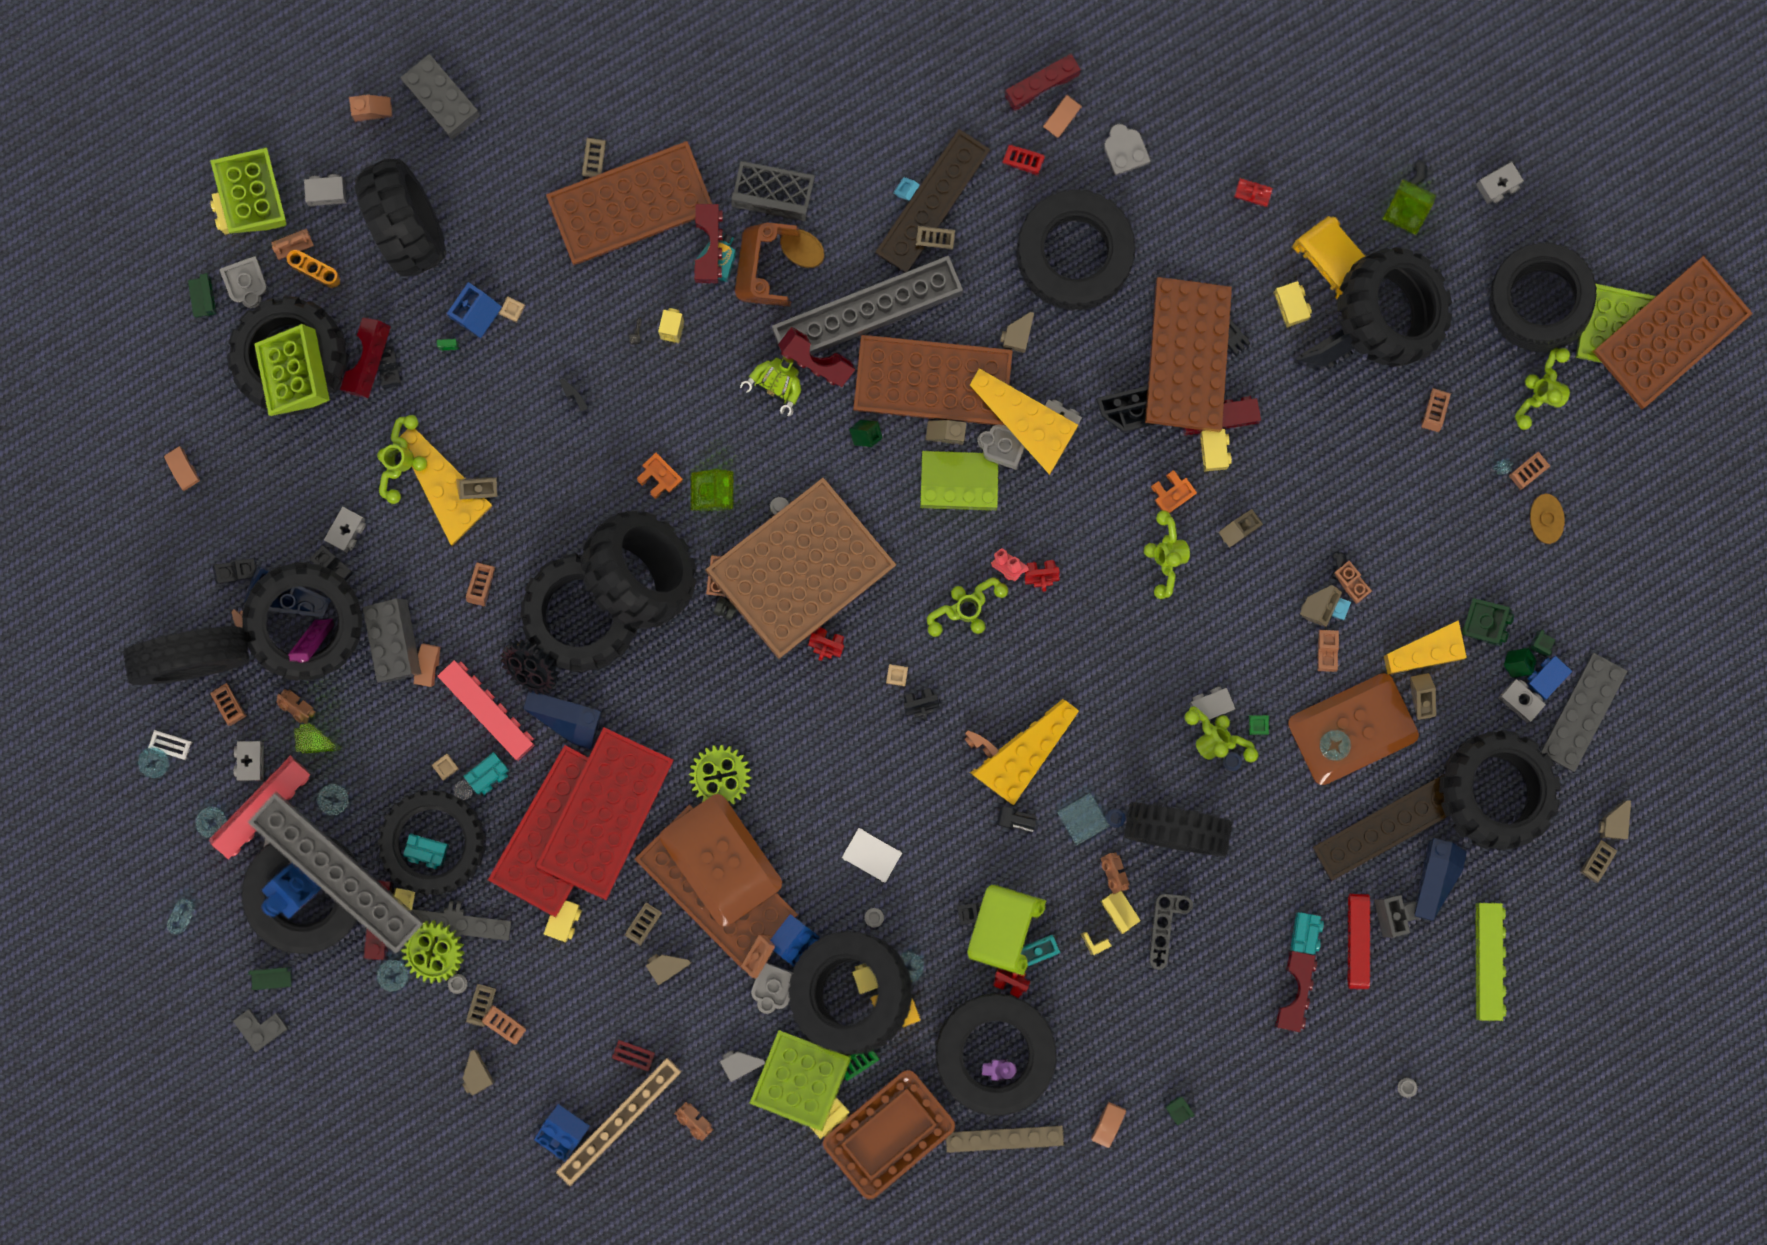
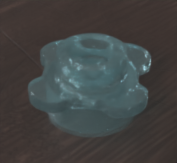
M1504 459L1498 461L1492 469L1496 470L1498 475H1503L1512 471L1511 466L1514 463Z

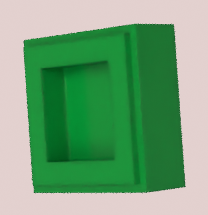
M456 339L437 340V347L440 351L459 349Z
M1249 715V735H1269V715Z

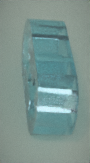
M181 899L177 902L167 923L169 932L173 934L184 932L195 910V905L191 900ZM188 903L187 907L190 908L189 911H185L183 915H181L183 911L181 905ZM180 917L179 925H181V928L174 930L172 923L177 922Z

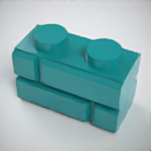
M493 752L463 777L478 795L481 793L486 795L493 789L492 785L495 782L501 783L508 777L509 769L498 755Z
M410 834L403 856L408 857V862L418 864L419 861L426 862V867L437 869L438 866L443 867L449 844Z
M1296 912L1290 951L1315 955L1316 951L1319 952L1321 940H1318L1319 932L1323 931L1324 926L1321 916Z
M1052 934L1023 946L1021 954L1027 958L1028 966L1060 953Z

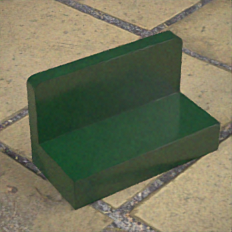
M206 273L200 274L199 279L189 280L188 285L193 316L197 318L217 314L211 277Z
M291 967L248 971L252 978V990L293 987Z

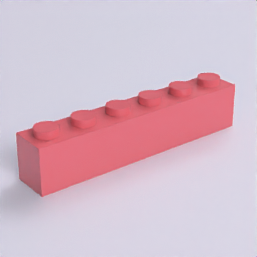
M454 660L438 675L439 679L502 746L519 761L535 746L532 742L534 738L527 731L523 733L519 729L521 724L514 717L510 719L506 715L508 710L501 703L497 705L493 701L495 698L488 689L484 691L480 687L482 683L475 675L471 677L467 673L469 669L461 661L457 663Z
M290 755L209 839L211 845L228 860L232 856H236L241 850L240 847L245 842L248 843L255 835L254 833L257 831L248 821L276 791L286 800H290L295 795V790L299 786L305 785L309 780L310 774L308 770Z

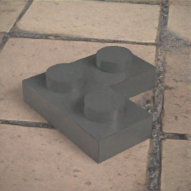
M248 1009L233 1020L255 1052H258L289 1029L278 1013H275L261 1024L251 1009Z

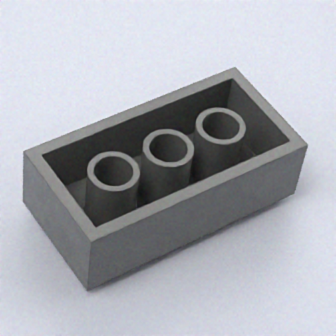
M430 54L400 77L406 88L451 140L480 117L478 110Z
M396 598L363 607L377 682L388 683L421 675L407 599Z

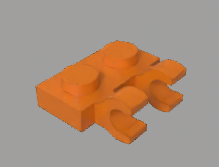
M657 453L642 465L645 471L637 477V481L642 486L651 476L659 483L650 491L655 499L664 490L670 493L683 481Z
M1174 470L1166 475L1168 480L1174 485L1170 490L1166 492L1159 481L1151 486L1152 490L1159 497L1154 501L1161 510L1168 511L1169 513L1197 494L1187 478L1181 481Z

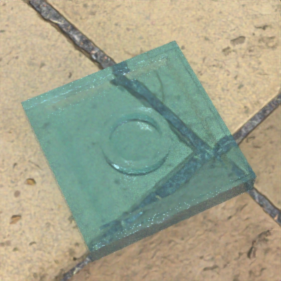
M1091 793L1057 812L1076 846L1109 827L1107 820Z

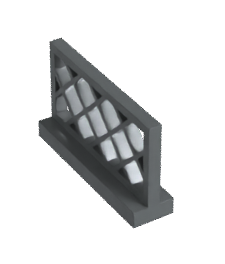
M741 161L734 193L732 194L731 207L806 222L815 175ZM743 168L752 169L755 174L746 178L742 173ZM764 172H769L773 178L764 182L760 175ZM783 175L789 176L791 182L783 186L779 178ZM757 177L762 184L753 189L749 181ZM801 179L810 180L809 186L801 189L797 182ZM776 180L780 188L771 192L767 185ZM747 184L751 190L746 194L738 193L739 187ZM794 184L799 192L790 196L786 188ZM765 187L769 195L764 198L759 197L756 192ZM783 191L788 198L784 201H778L775 195ZM802 195L805 199V204H796L793 199Z

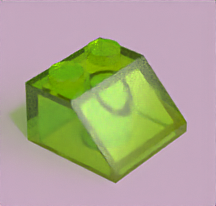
M1402 179L1383 219L1417 235L1433 206L1436 195Z
M711 469L692 472L691 511H723L733 509L734 471Z
M300 724V728H294L296 752L308 754L341 751V746L321 729L316 728L315 725Z

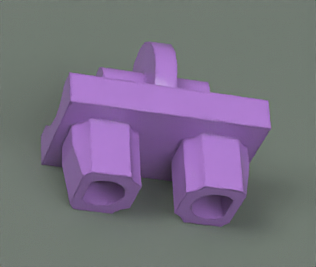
M1004 1059L993 1060L992 1063H983L982 1075L992 1076V1080L1011 1079L1017 1072L1016 1066Z

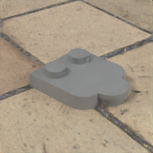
M1122 124L1114 125L1111 128L1110 137L1104 144V150L1115 176L1151 162L1138 131L1128 130Z
M256 256L219 269L228 294L233 301L237 303L243 302L247 308L251 309L259 306L261 296L267 290V284Z
M995 425L991 428L990 432L985 431L978 436V445L983 449V455L987 460L1017 470L1025 447L1006 426Z
M766 962L758 978L755 979L751 991L752 997L757 1001V1007L762 1013L769 1014L775 1008L782 1009L787 1006L790 1000L789 982L793 972Z

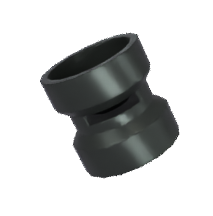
M720 597L713 614L723 616L731 622L737 609L732 603L727 602L725 598Z

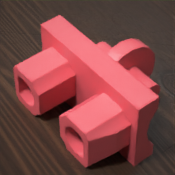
M1003 548L994 554L995 560L991 562L992 567L1003 573L1004 577L1008 580L1016 581L1022 573L1029 570L1027 565L1020 562L1018 558L1008 554Z

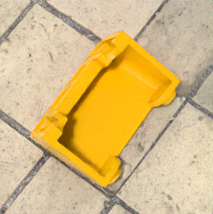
M1327 216L1300 236L1292 246L1297 254L1304 252L1303 257L1305 259L1308 258L1330 283L1332 290L1336 289V299L1343 294L1340 286L1346 273L1350 272L1354 263L1365 257L1341 229L1339 221L1335 217L1331 218L1330 216Z

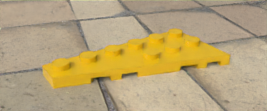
M979 369L970 386L1050 475L1079 425Z
M407 429L400 437L407 441V449L412 452L414 458L422 456L427 461L426 469L417 471L413 468L451 546H453L492 507V504L485 498L459 499L456 479L465 478L416 429Z
M1062 699L1049 709L1041 719L1030 724L1026 731L1020 732L1001 747L997 754L992 758L986 759L982 766L974 769L970 774L1007 802L1014 805L1079 710Z

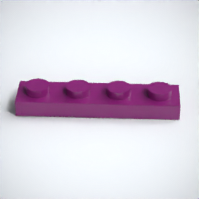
M333 619L314 620L289 653L290 661H308L334 627Z

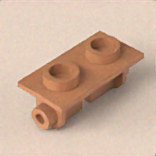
M307 228L271 242L278 260L287 257L288 253L292 250L303 251L314 246Z
M284 689L281 695H277L276 703L283 711L290 712L296 721L307 725L309 717L312 718L316 713L314 708L304 700L299 705L296 704L300 697L291 690Z
M1117 852L1100 858L1113 895L1120 891L1128 890V885L1130 884L1126 873L1119 874L1118 870L1124 869L1120 855H1117Z
M687 1102L674 1113L677 1116V1120L682 1125H686L696 1139L703 1141L713 1131L712 1125L703 1116L698 1121L695 1119L699 1112Z

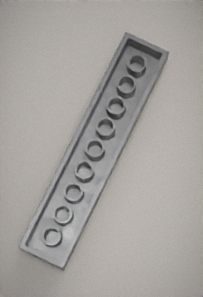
M946 256L772 326V331L779 344L791 326L807 335L811 343L809 352L813 355L961 296L963 289L949 256Z
M277 791L248 821L255 830L393 952L397 953L423 924V921Z

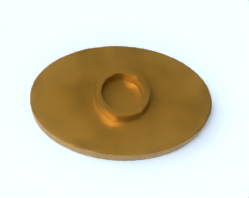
M799 229L800 237L782 235L780 240L781 248L791 262L804 268H815L822 264L825 256L824 249L819 240L812 234Z
M1550 494L1538 496L1530 509L1532 531L1536 538L1544 544L1556 542L1561 537L1565 525L1563 508L1560 502Z

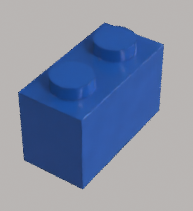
M1556 656L1546 657L1540 664L1542 666L1538 672L1533 671V674L1527 678L1529 680L1527 683L1528 688L1532 692L1539 694L1543 700H1546L1572 672Z

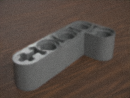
M1161 894L1156 897L1148 958L1149 965L1153 969L1161 970L1166 967L1172 914H1186L1190 912L1193 902L1189 897ZM1162 897L1167 898L1169 901V905L1165 909L1159 905V900ZM1182 899L1188 903V908L1184 911L1178 907V903ZM1159 917H1164L1167 920V924L1163 928L1157 924ZM1158 936H1162L1165 939V944L1162 947H1158L1155 944V939ZM1154 949L1164 950V954L1160 953L1159 955L1163 962L1159 963L1158 967L1153 962V959H1156L1158 956V952H1154Z

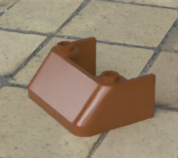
M763 223L747 227L744 230L735 286V294L740 301L791 307V302L787 296L769 295L770 286L768 282L757 278L761 243L775 240L777 234L800 237L801 233L797 226Z

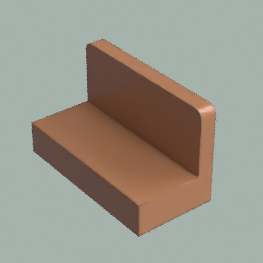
M759 934L741 967L752 978H758L774 950L775 945L770 941L773 936Z

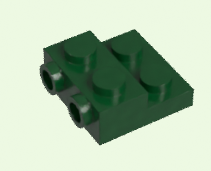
M1473 598L1462 635L1501 647L1502 643H1506L1509 632L1506 631L1508 624L1511 625L1514 620L1512 609L1507 606Z

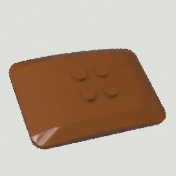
M1385 673L1370 678L1292 715L1288 720V727L1314 781L1319 785L1329 784L1415 743L1419 737L1418 730L1392 677Z
M720 794L712 795L666 827L660 834L661 843L720 926L731 925L774 895L782 887L780 876L726 798Z
M907 1070L895 1077L826 1135L823 1140V1147L862 1196L867 1199H873L952 1134L955 1129V1123L917 1075Z

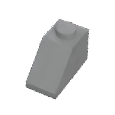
M732 1050L722 1055L723 1060L720 1061L730 1082L766 1063L764 1059L738 1051L733 1053Z

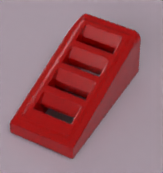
M1009 145L1003 163L1038 176L1045 155ZM1014 151L1016 152L1013 161L1009 160L1012 152ZM1019 154H1022L1023 157L1021 159V162L1018 163L1017 160ZM1026 157H1030L1028 165L1024 164ZM1033 160H1037L1035 167H1032Z

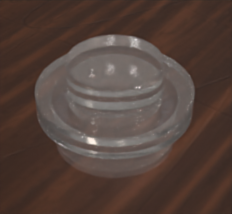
M459 781L454 786V795L461 800H467L473 794V788L467 781Z

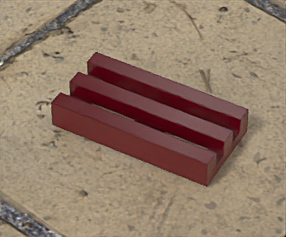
M618 1040L612 1058L649 1071L655 1052ZM621 1045H623L628 1048L637 1050L639 1052L650 1055V1057L648 1059L640 1055L631 1053L629 1051L623 1050L620 1047ZM618 1052L636 1058L638 1060L644 1061L647 1063V1065L645 1066L637 1062L628 1060L626 1058L617 1056Z

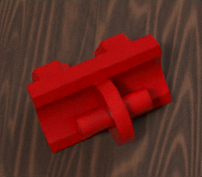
M1240 178L1234 197L1267 207L1273 188Z
M1054 560L1044 562V569L1037 570V563L1035 562L1026 564L1029 570L1025 572V585L1034 584V588L1041 587L1042 592H1046V586H1052L1053 581H1059L1060 571L1059 567H1056Z
M819 627L815 633L811 634L808 646L814 648L813 652L820 654L818 659L820 661L823 660L824 656L830 659L832 655L840 658L844 648V637L835 634L833 640L825 638L828 631Z
M998 968L995 974L994 986L1003 989L1005 984L1009 983L1013 985L1010 994L1019 998L1024 991H1027L1030 981L1024 978L1026 973L1023 976Z

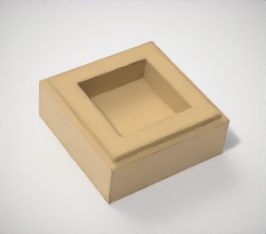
M507 296L499 314L517 323L525 305Z
M889 664L886 684L905 686L908 667Z
M448 754L432 764V767L443 781L459 770Z

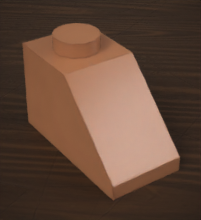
M374 95L349 97L351 116L354 121L393 117L390 97Z

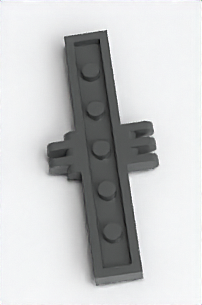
M450 900L449 907L444 909V913L412 909V912L423 922L427 920L430 924L435 920L436 925H438L442 921L444 928L450 925V932L456 930L455 937L465 935L510 940L512 921L464 916V910L461 909V901H457L456 909H454V901Z

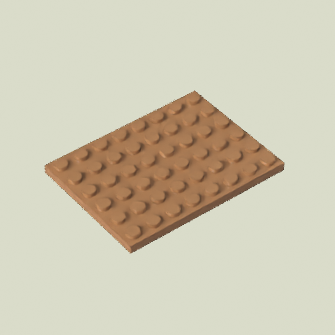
M822 478L710 565L705 571L775 656L780 659L891 571L896 564L828 482Z

